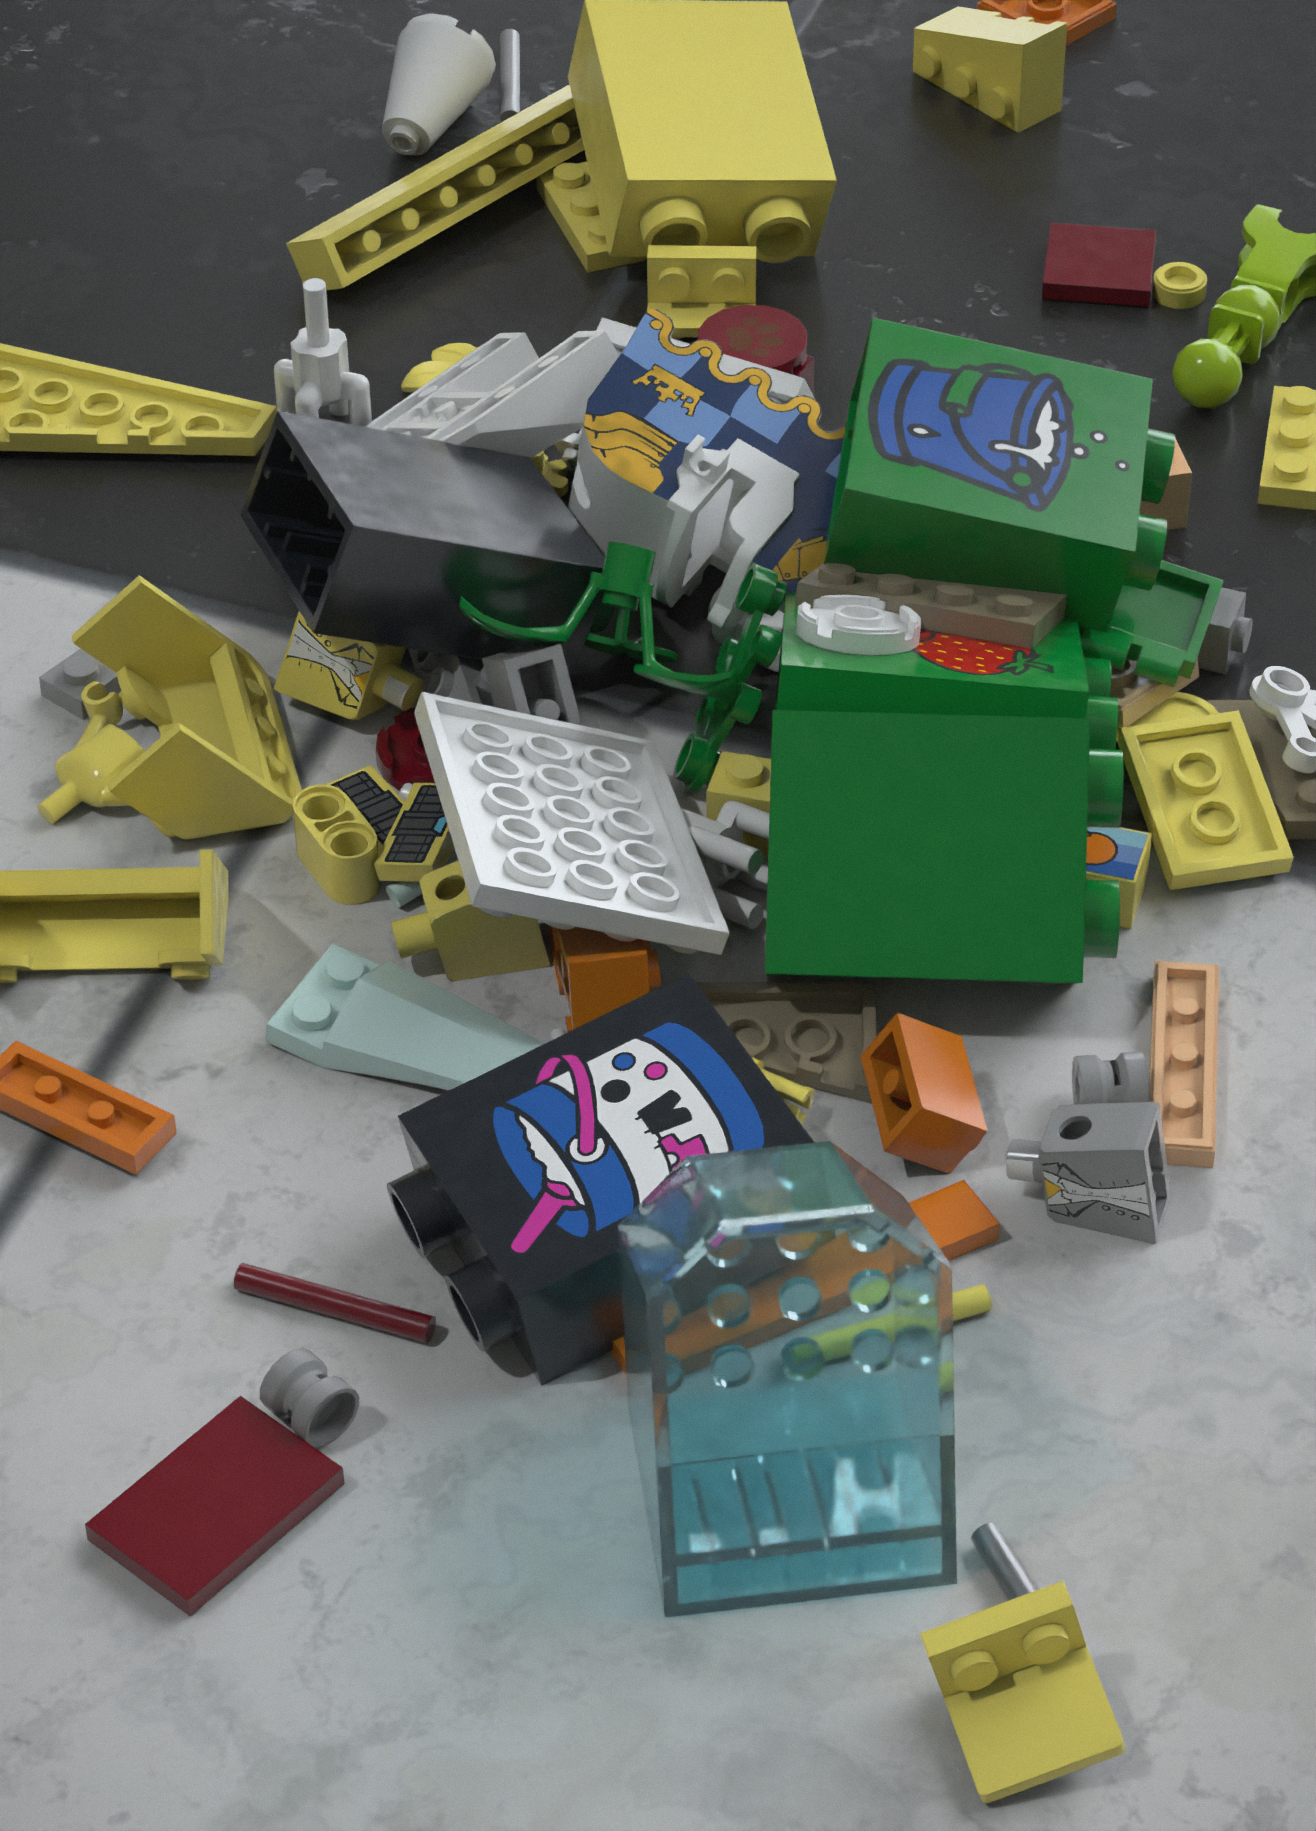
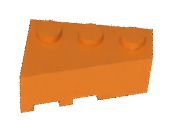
M547 924L548 941L559 995L566 996L571 1016L565 1017L567 1032L649 993L650 989L661 987L658 954L656 949H651L650 941L636 939L631 942L614 939L601 931L576 926L572 929L564 930Z

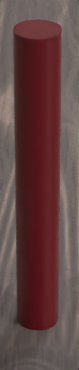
M241 1263L235 1273L234 1289L425 1343L430 1342L435 1331L436 1317L246 1263Z

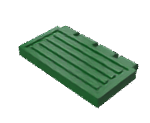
M1161 560L1158 575L1151 591L1128 586L1122 587L1106 632L1079 627L1083 657L1111 660V667L1123 670L1126 659L1136 661L1137 665L1134 675L1171 687H1175L1178 676L1190 679L1224 580Z

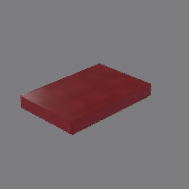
M240 1395L85 1523L87 1540L188 1616H191L345 1484L343 1467Z

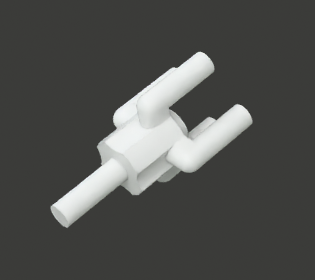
M318 278L308 279L303 283L306 327L300 329L296 339L290 342L292 360L281 359L274 366L277 411L319 418V408L329 405L331 414L335 416L349 414L350 424L366 427L372 422L369 381L364 375L349 372L345 333L340 329L329 328L325 281Z
M728 801L721 808L715 821L681 808L723 917L748 928H756L763 918L764 910L762 905L717 887L725 884L729 879H733L767 893L768 867L762 865L763 852L743 844L742 834L746 831L769 840L770 813L738 801Z

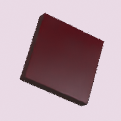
M1051 223L1043 277L1042 299L1149 307L1156 230Z

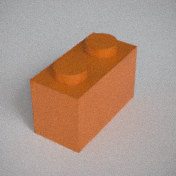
M896 1013L860 1056L884 1152L950 1174L963 1158L979 1145L982 1137L988 1131L962 1036Z

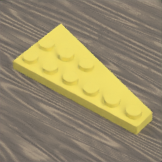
M0 343V451L255 456L267 440L277 413V406Z

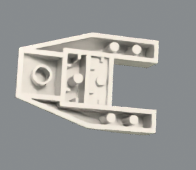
M578 331L540 358L525 332L499 333L380 415L366 427L444 441L458 446L475 447L531 458L583 428L588 398L605 377L619 355L606 331Z

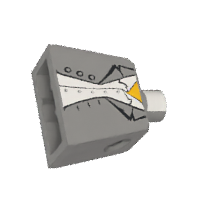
M1158 1102L1059 1105L1051 1112L1042 1141L1011 1140L1006 1159L1007 1177L1011 1180L1043 1183L1047 1215L1054 1222L1142 1242L1157 1243L1171 1198L1160 1105Z

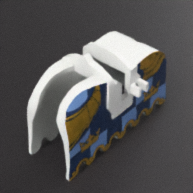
M648 309L625 349L588 398L577 456L578 462L568 509L604 558L608 542L625 543L655 551L656 555L650 578V584H654L652 597L670 608L674 606L683 594L689 597L701 584L704 570L709 564L727 573L721 587L712 597L707 621L712 625L714 640L721 644H724L728 637L739 641L748 613L735 608V601L740 584L753 563L777 572L778 579L786 582V591L797 592V582L823 564L845 425L835 431L823 430L818 423L822 409L820 403L812 397L800 395L791 398L785 403L773 401L769 397L772 379L763 369L757 367L745 368L734 375L722 372L720 364L723 352L721 347L713 341L702 339L696 340L685 347L674 345L670 340L674 330L672 319L658 309ZM785 594L777 612L773 616L764 613L760 625L782 633ZM780 649L771 666H761L778 672Z

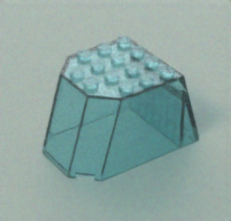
M831 1141L686 1156L618 1225L628 1410L664 1617L957 1584L952 1268L949 1261L905 1197Z

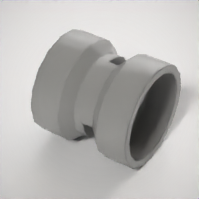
M1141 1051L1123 1052L1115 1060L1104 1061L1096 1055L1075 1056L1072 1062L1074 1104L1150 1102L1149 1078L1144 1054Z
M300 1348L283 1355L271 1366L260 1386L259 1399L276 1417L291 1419V1427L295 1434L317 1448L326 1446L338 1439L348 1429L357 1414L360 1397L356 1390L342 1378L337 1376L329 1377L326 1365L314 1353Z

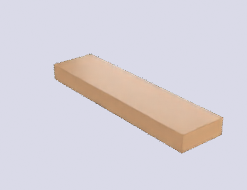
M1154 961L1149 1092L1150 1102H1158L1160 1105L1167 1165L1213 1168L1219 965Z

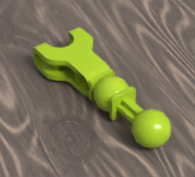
M1258 204L1244 219L1242 235L1247 244L1239 254V271L1232 281L1231 289L1224 292L1217 299L1215 306L1210 312L1207 339L1201 338L1187 345L1177 355L1172 370L1174 388L1184 401L1195 407L1214 409L1234 397L1238 392L1243 377L1241 362L1248 364L1256 363L1260 357L1261 349L1275 339L1282 322L1285 323L1298 304L1305 298L1316 296V233H1295L1283 228L1278 222L1282 210Z

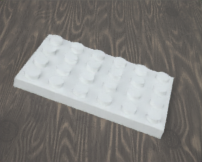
M421 692L414 714L473 907H479L482 911L497 917H509L514 914L540 919L558 929L568 930L576 926L601 931L614 939L625 942L642 939L662 943L681 953L692 954L697 951L722 954L730 932L654 741Z

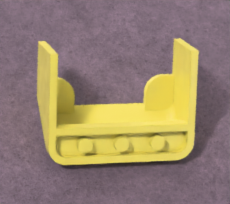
M140 575L71 635L73 644L116 672L121 688L119 698L125 709L139 720L147 718L156 724L160 733V738L107 784L110 793L150 818L155 827L168 837L176 835L184 840L281 824L293 816V799L302 790L270 680L262 666L250 653Z
M213 849L199 850L200 867L0 870V983L17 982V972L171 969L172 979L200 980L210 978V968L223 965L228 908L227 868Z

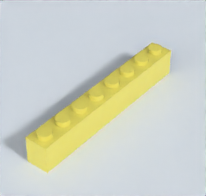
M570 85L565 86L286 243L302 282L318 278L325 281L326 290L344 288L585 150Z

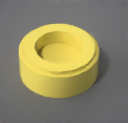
M1167 263L1159 267L1154 273L1152 295L1158 303L1174 309L1195 307L1201 304L1206 297L1207 275L1202 269L1190 263Z

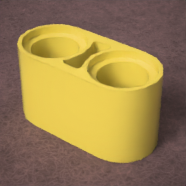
M318 784L301 790L294 797L292 805L296 852L301 862L327 896L335 902L356 905L374 898L379 892L381 884L374 866L378 856V840L375 830L341 789L331 785Z

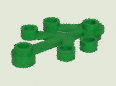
M753 563L747 570L736 596L735 608L748 613L739 641L728 637L721 647L715 665L717 674L729 672L735 668L738 669V690L730 697H704L695 719L696 734L691 733L687 737L674 767V779L684 782L685 790L692 793H697L704 784L709 786L722 752L719 751V748L735 721L737 720L748 725L754 718L761 701L762 691L745 684L756 663L766 667L771 666L782 643L783 633L760 625L764 613L773 616L779 609L786 591V582L778 579L777 572Z

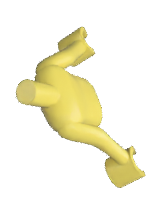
M93 681L83 689L81 698L90 721L76 746L63 754L55 763L54 768L57 772V779L62 786L37 806L41 815L51 824L57 822L80 802L100 808L104 806L128 805L110 793L107 784L140 756L144 750L129 734L114 726L123 717V706L118 693L110 692L107 694L105 686L100 682Z

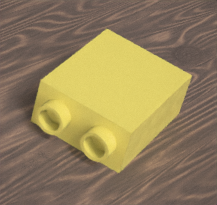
M584 0L568 73V81L609 256L647 257L648 245L756 246V258L769 263L784 262L796 256H815L837 179L788 3L779 1Z

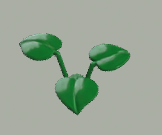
M608 542L602 574L597 572L591 573L587 589L566 623L562 626L538 628L513 626L482 614L462 596L460 597L459 608L472 624L488 633L517 641L566 644L598 591L604 592L602 604L619 608L615 639L588 633L584 646L607 654H626L631 658L641 660L644 665L635 664L634 673L663 685L711 697H730L738 690L739 672L737 668L720 674L695 675L673 672L659 664L675 663L678 661L679 655L674 651L654 646L651 607L654 584H650L656 552L653 550L625 543ZM640 600L642 637L627 640L630 610L637 611Z

